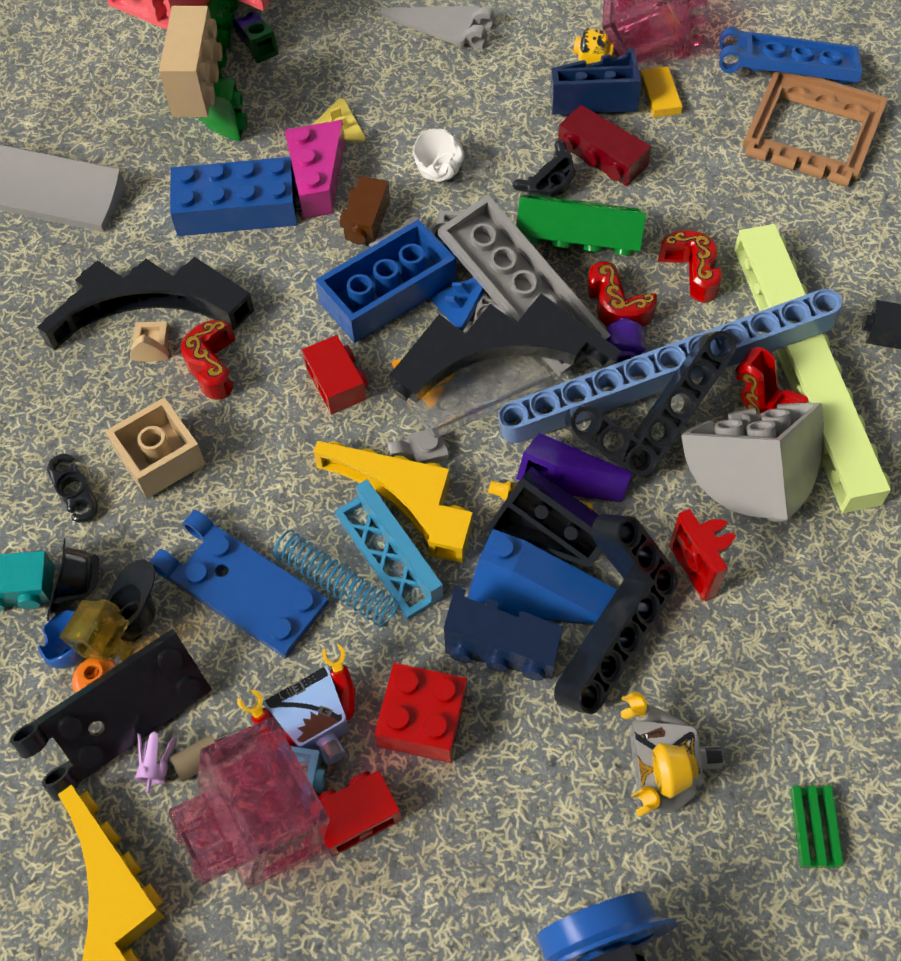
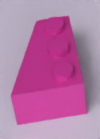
M337 120L285 130L303 219L332 214L339 171L342 165V154L345 148L343 121Z

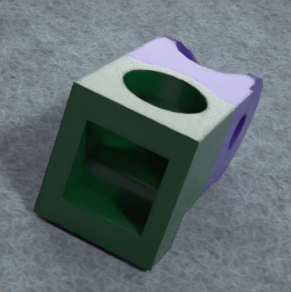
M254 11L248 13L245 17L233 20L237 36L251 51L252 57L257 64L279 54L274 31Z

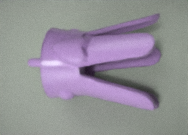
M152 732L149 735V739L145 743L144 755H142L141 735L137 734L139 766L134 779L147 783V793L150 792L151 783H165L168 761L176 744L177 737H173L169 741L164 754L157 764V733Z

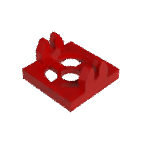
M689 508L678 514L669 548L702 601L706 602L717 596L728 569L719 554L729 549L736 535L733 532L716 537L715 534L720 533L727 527V521L725 519H711L699 524Z

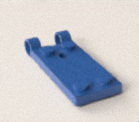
M736 27L725 28L719 37L721 49L719 66L725 73H735L741 67H747L755 72L769 70L834 79L842 84L850 82L859 83L862 75L858 46L740 31ZM727 36L738 38V42L734 45H726L723 40ZM730 54L736 55L739 58L734 64H727L723 59Z
M193 510L183 521L182 525L191 535L203 541V543L184 565L180 564L167 551L159 549L149 561L153 564L155 572L286 659L329 604L328 598L214 525L203 513ZM221 567L229 569L228 574L224 577L216 575L217 570Z

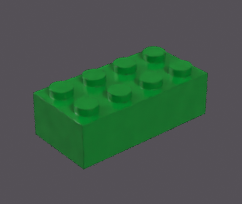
M524 194L519 197L516 227L532 244H540L542 239L553 240L552 246L571 248L572 243L584 244L583 250L602 252L603 247L615 248L614 254L633 256L634 251H641L646 209Z

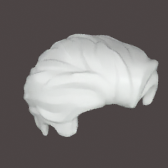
M434 128L422 131L413 146V155L418 170L423 177L435 182H442L452 178L458 173L464 161L462 145L446 129Z

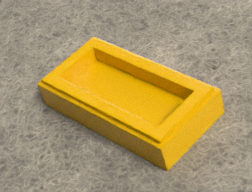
M669 67L641 70V83L653 118L681 114L682 104Z

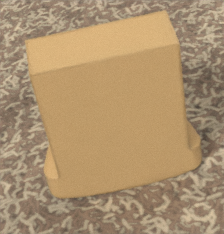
M167 321L135 323L130 360L162 361L169 359V351L167 350L169 325Z

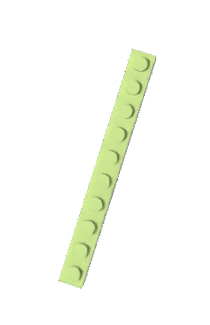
M775 224L739 230L734 250L759 311L808 294L806 286L801 284L798 278L795 261L790 259L785 238L779 234ZM821 333L777 349L776 353L792 391L807 396V403H822L824 430L821 463L842 513L882 506L891 491V482L887 473L881 469L878 462L877 449L868 439L865 432V421L861 415H858L855 409L852 391L844 384L841 377V366L837 360L834 361L827 335Z

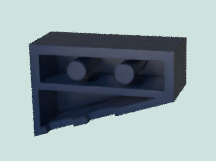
M634 48L626 50V55L611 58L610 54L601 56V61L586 64L587 62L582 60L551 68L550 101L552 115H570L580 105L596 114L638 111L641 78Z
M455 586L444 624L446 654H450L453 660L461 663H471L472 660L486 663L488 668L498 672H506L508 669L520 671L524 677L535 681H541L544 678L552 679L563 626L521 610L518 612V616H514L498 610L499 602L488 598L486 603L482 604L466 598V590Z

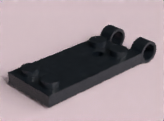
M171 629L33 722L22 726L12 735L10 743L21 758H29L39 753L47 745L49 739L54 738L69 761L51 770L43 778L42 786L52 800L59 801L61 799L58 794L72 785L77 788L80 781L137 743V734L141 735V739L208 694L212 691V688L176 632ZM93 722H102L103 727L99 732L92 733L89 731V727Z

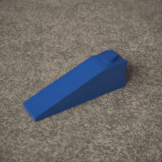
M492 529L479 558L467 598L485 604L488 598L499 602L498 610L514 616H518V612L521 610L545 620L594 625L617 589L525 540Z

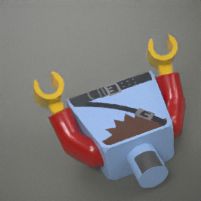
M337 643L340 650L338 658L334 660L328 659L324 647L321 652L325 663L332 666L330 672L327 666L264 701L258 691L250 688L249 690L255 696V703L251 707H246L241 698L238 697L237 704L243 711L252 713L251 720L267 742L273 745L281 744L320 750L321 757L326 765L334 764L346 755L338 738L350 731L347 722L354 716L356 690L348 666L342 663L345 659V650L339 643Z

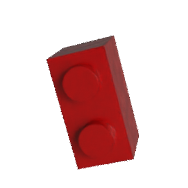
M338 335L301 349L305 367L331 415L366 400L365 388L369 386L366 375L361 368L358 370L353 364L355 358L348 344L343 346Z
M379 770L372 774L367 771L355 776L350 780L349 786L338 792L332 789L320 794L315 798V803L308 807L331 857L402 821L400 810Z

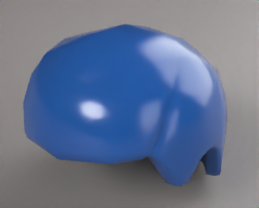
M63 611L55 615L44 625L42 632L46 642L44 646L39 645L38 650L44 662L51 668H71L88 656L94 640L93 631L88 622L77 611Z

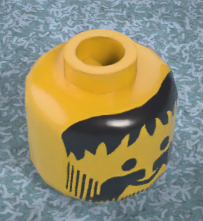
M587 28L583 31L582 37L576 36L573 54H578V61L585 60L586 64L601 61V56L610 54L611 58H613L616 39H612L609 31Z

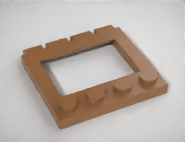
M774 71L744 139L743 147L747 148L745 156L765 161L767 155H771V164L791 170L794 169L796 163L801 164L800 173L822 179L824 172L830 173L827 181L848 187L850 180L856 181L888 97L819 77ZM779 98L862 122L852 152L848 157V162L844 163L762 138Z

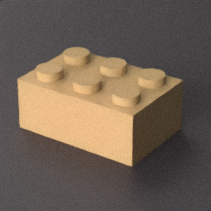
M172 6L159 74L172 117H208L210 104L213 105L215 103L213 85L218 83L219 79L217 62L222 61L221 43L216 42L217 25L215 19L210 17L208 6Z

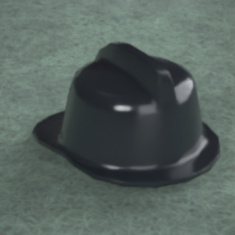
M66 538L63 541L62 563L51 595L47 622L52 619L57 603L82 600L94 591L98 583L99 557L93 553L67 547Z
M145 559L136 560L120 572L105 603L96 616L94 625L96 633L102 637L118 635L127 641L134 642L152 624L156 608L150 595L155 582V569L151 562Z

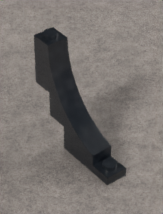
M540 293L517 323L492 304L488 305L466 333L439 314L389 376L393 386L391 390L402 400L407 401L410 398L417 404L428 391L443 379L471 364L487 359L523 355L544 357L574 365L584 352L589 362L594 366L605 368L616 364L622 351Z

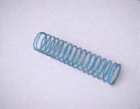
M291 529L282 534L273 550L275 557L278 559L282 558L284 563L288 562L290 567H294L297 572L301 571L303 576L307 575L309 580H314L316 585L320 584L322 589L327 588L329 594L333 593L335 598L340 597L341 602H347L348 607L353 606L354 611H360L362 616L366 615L367 620H373V623L378 625L379 628L384 627L394 616L399 604L397 599L392 600L390 603V595L382 599L384 595L383 590L377 594V586H373L369 590L370 581L363 584L364 577L357 579L356 572L350 575V568L344 570L343 563L338 565L337 559L331 561V555L325 556L324 550L318 552V546L312 548V542L306 543V538L299 539V534H294V530ZM292 532L293 535L286 542L283 551L277 555L281 540L287 533ZM297 535V540L294 543L293 547L290 549L289 552L284 554L287 548L291 546L294 537ZM304 540L300 550L290 559L295 547L300 541ZM308 544H310L309 550L307 551L306 555L303 557L301 561L297 563V560L301 552ZM316 549L313 558L303 567L309 554ZM321 553H323L319 563L312 571H310L311 566L316 560V558ZM289 554L288 560H284V557ZM296 557L294 565L290 564V561ZM329 557L325 568L317 575L320 566ZM302 562L301 569H297L296 566ZM334 562H336L334 568L328 575L329 580L327 582V586H322V583L325 582L328 578L326 577L323 580L325 573L327 572L328 568ZM309 565L307 573H303V570ZM342 566L340 573L330 584L333 575ZM316 569L314 578L309 577V574ZM349 570L342 584L336 588L342 576ZM322 574L320 582H316V578ZM355 575L351 585L343 592L349 580ZM362 579L357 590L350 596L356 584ZM336 581L333 591H330L329 587ZM368 584L367 589L365 590L361 598L357 601L359 594L361 593L363 588ZM343 585L340 595L337 596L335 592ZM375 588V590H374L372 596H371L370 599L367 601V603L364 605V602H365L366 598L368 597V595L370 594V592ZM349 590L347 599L343 600L342 596ZM381 593L380 598L378 599V601L376 602V604L374 605V607L370 610V608H371L373 602H374L375 599L378 597V595ZM356 594L353 604L350 605L348 601ZM363 598L360 608L356 609L355 605ZM387 599L385 605L383 606V608L381 609V611L377 614L379 608L381 607V605L383 604V602ZM370 602L367 612L363 614L362 609ZM394 603V605H393L392 609L390 610V612H389V613L387 614V616L382 620V618H383L384 614L386 613V611H387V610L389 609V607ZM378 605L374 616L369 618V613ZM382 612V614H381V616H380V618H379L378 623L375 622V619H376V618L378 617V615ZM388 616H390V618L383 625H380L382 622L385 621V619Z

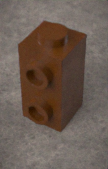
M359 176L356 187H351L348 208L343 210L340 216V227L344 229L345 240L358 245L370 244L376 241L390 202L389 181Z

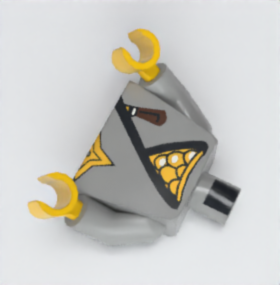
M630 693L621 698L631 706V708L621 711V717L623 719L635 717L638 720L633 721L629 732L637 791L631 794V798H638V803H643L644 805L636 810V814L642 817L650 812L674 813L695 797L696 790H699L704 781L703 770L722 769L723 758L720 746L699 747L695 727L686 726L684 721L648 704L641 693ZM659 743L684 747L687 754L695 755L697 761L698 778H693L692 787L673 798L660 794L656 784L652 765V750Z

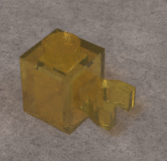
M100 599V601L82 600L59 636L82 658L107 661L108 658L115 660L116 656L124 661L132 656L135 651L130 644L120 639L129 622L119 614L120 609L118 606L105 599Z

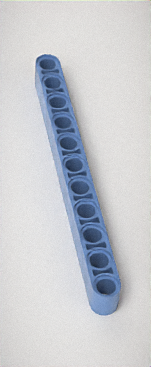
M831 289L817 290L508 402L501 407L498 413L501 435L508 442L521 443L535 438L538 433L546 434L566 427L565 417L567 412L577 405L590 406L604 413L662 392L699 338L708 332L726 331L735 338L737 343L736 352L725 368L739 364L749 350L754 347L765 348L772 352L827 332L836 325L842 305L841 296ZM759 331H763V332H766V333H768V334H760V333H758V332H759ZM716 337L712 340L710 349L714 355L718 356L721 353L722 342ZM669 364H670V365H674V366H676V367H675V368H666L665 365H669ZM695 366L692 369V380L703 377V371L699 366ZM634 376H643V377H645V378H644V379H641V380H638V379H634L633 377H634ZM604 387L614 388L612 391L602 390ZM574 398L583 399V401L577 403L570 400ZM544 409L552 410V412L548 414L539 413L541 410ZM585 411L579 413L575 423L590 418L589 414ZM514 420L521 422L514 426L508 425L509 422Z

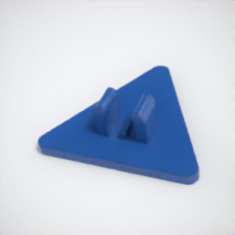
M473 277L464 282H453L452 287L431 297V301L453 325L463 331L485 290Z

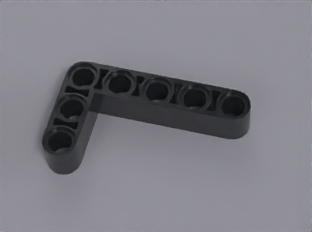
M713 331L703 334L633 435L595 408L584 405L572 407L567 412L565 417L567 429L622 469L638 476L651 474L734 356L737 346L735 338L726 331ZM715 337L723 345L722 351L718 356L714 355L710 349V344ZM695 366H699L703 371V378L699 384H695L691 379V371ZM676 394H680L683 397L684 406L676 413L671 407V400ZM585 411L589 414L591 423L587 429L581 431L577 428L575 419L579 413ZM661 422L665 429L664 435L660 440L655 441L652 438L651 429L656 423ZM614 431L618 436V443L613 449L608 450L603 443L604 437L608 432ZM641 450L645 455V462L640 468L635 469L631 463V458L635 452Z
M602 514L593 523L592 536L595 543L624 580L555 685V701L563 708L585 714H594L599 711L677 587L678 577L675 568L641 523L632 516Z

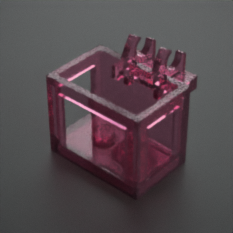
M604 0L602 28L620 56L626 55V50L634 48L637 63L671 49H674L677 56L683 59L690 56V48L705 41L704 34L694 35L691 30L696 26L706 27L707 17L704 15H693L691 11L698 6L707 7V0Z
M274 716L200 749L197 789L200 795L170 808L169 817L175 827V837L178 843L184 842L192 859L191 871L195 878H199L202 886L237 869L247 890L319 854L330 818ZM300 839L303 840V849L266 867L270 854Z

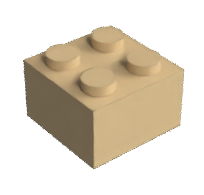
M165 397L105 431L114 451L147 499L206 465L198 443Z

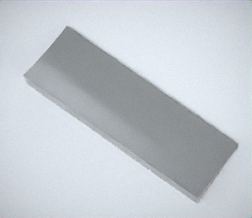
M0 145V211L104 232L126 190L120 169Z
M488 194L438 229V236L501 310L516 323L540 293H542L607 340L611 336ZM583 352L574 365L554 359L542 358L558 377H561L585 360L587 355Z

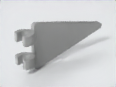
M478 6L382 8L380 10L381 16L457 46H464L467 43L470 47L482 50L486 43V39L482 38L484 31H491L494 25V20H488L493 14V8L488 6L481 7L480 9Z

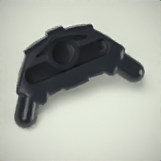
M559 139L555 142L556 152L554 157L537 174L528 177L527 180H514L512 184L514 190L527 192L529 195L552 198L566 192L576 174V170L574 169L571 152L567 151L565 141Z

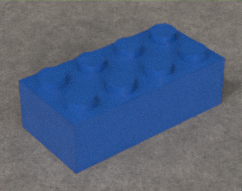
M282 157L171 167L170 215L177 236L297 226L295 179L291 158Z
M418 219L315 279L319 303L355 344L449 287L453 282H456V258Z

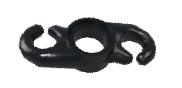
M58 454L49 461L47 473L60 499L65 502L69 513H74L78 505H89V510L85 514L79 515L74 513L71 515L72 521L86 523L97 514V500L85 477L78 471V465L72 463L74 461L73 456ZM59 463H71L68 470L56 471ZM77 481L81 483V487L76 493H64L65 486L70 482Z

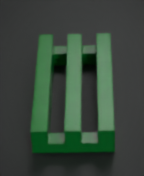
M792 786L790 794L800 868H841L843 866L832 786H823L822 788H816V786H808L807 788ZM802 797H808L816 859H810ZM818 797H822L831 859H826Z

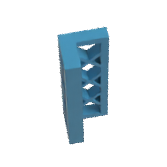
M367 479L356 485L357 498L336 509L334 513L393 600H398V607L406 619L409 620L444 599L443 584ZM362 506L368 514L366 525L352 524L346 515ZM372 521L377 528L370 527ZM357 531H358V532H363L362 539H361V537L359 536V534L357 533ZM368 534L384 537L386 544L383 552L368 549L366 546ZM390 547L392 548L395 554L388 553ZM375 557H376V558H381V563H380V565H379V563L377 562V560L375 559ZM386 560L398 561L403 564L405 568L402 578L386 575L384 572ZM408 573L411 575L413 580H407ZM393 584L400 585L399 592ZM405 586L419 588L426 598L409 608L402 598Z

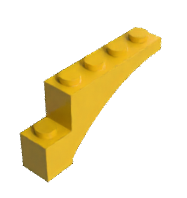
M317 441L313 451L317 468L340 474L359 483L368 479L375 491L397 507L415 526L428 544L429 556L463 563L473 528V512L457 505L444 506L450 485L449 469L443 468L436 463L424 464L410 461L404 456L397 455L391 457L378 454L371 449L364 448L359 450L349 448L339 442L332 441L326 443Z
M70 785L59 793L58 796L72 819L81 843L87 871L89 893L88 928L82 961H141L132 948H129L127 951H125V948L165 917L159 909V906L164 901L151 883L144 887L137 876L142 871V868L129 851L123 855L116 846V843L121 838L110 822L107 820L102 824L95 813L100 810V807L87 790L81 794L75 787Z

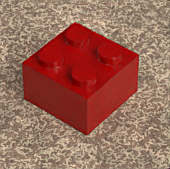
M393 662L375 730L377 747L451 763L467 696V678Z

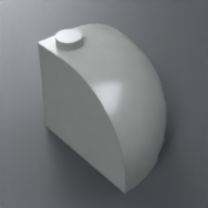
M822 403L778 404V409L767 410L756 414V408L729 413V419L719 421L715 425L713 420H708L694 426L682 434L684 454L692 475L700 487L712 499L729 510L747 516L768 518L772 522L788 520L805 503L818 475L823 449L824 422Z

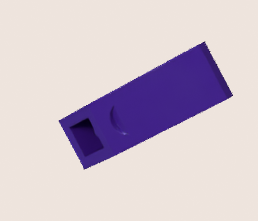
M538 433L523 453L516 479L521 480L532 466L572 496L622 502L633 473Z

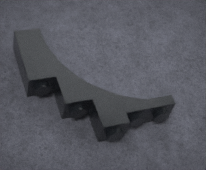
M196 257L180 267L174 276L148 259H145L137 267H134L125 278L97 260L75 279L79 290L74 295H71L55 312L47 316L37 328L46 345L55 351L77 330L95 321L122 312L150 308L190 311L213 320H224L232 326L234 331L254 312V307L248 291Z

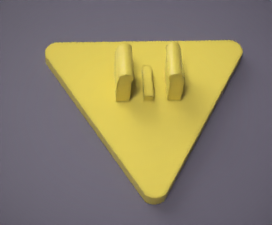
M339 98L312 124L342 120L345 141H365V135L343 98Z

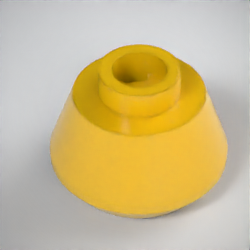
M659 743L652 750L653 771L660 794L673 798L692 787L693 778H698L699 776L694 754H687L684 747L666 743Z

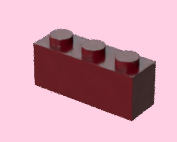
M580 105L559 124L558 140L565 141L567 151L583 159L587 165L596 167L606 173L613 181H619L628 186L648 167L651 152L649 144L583 105Z

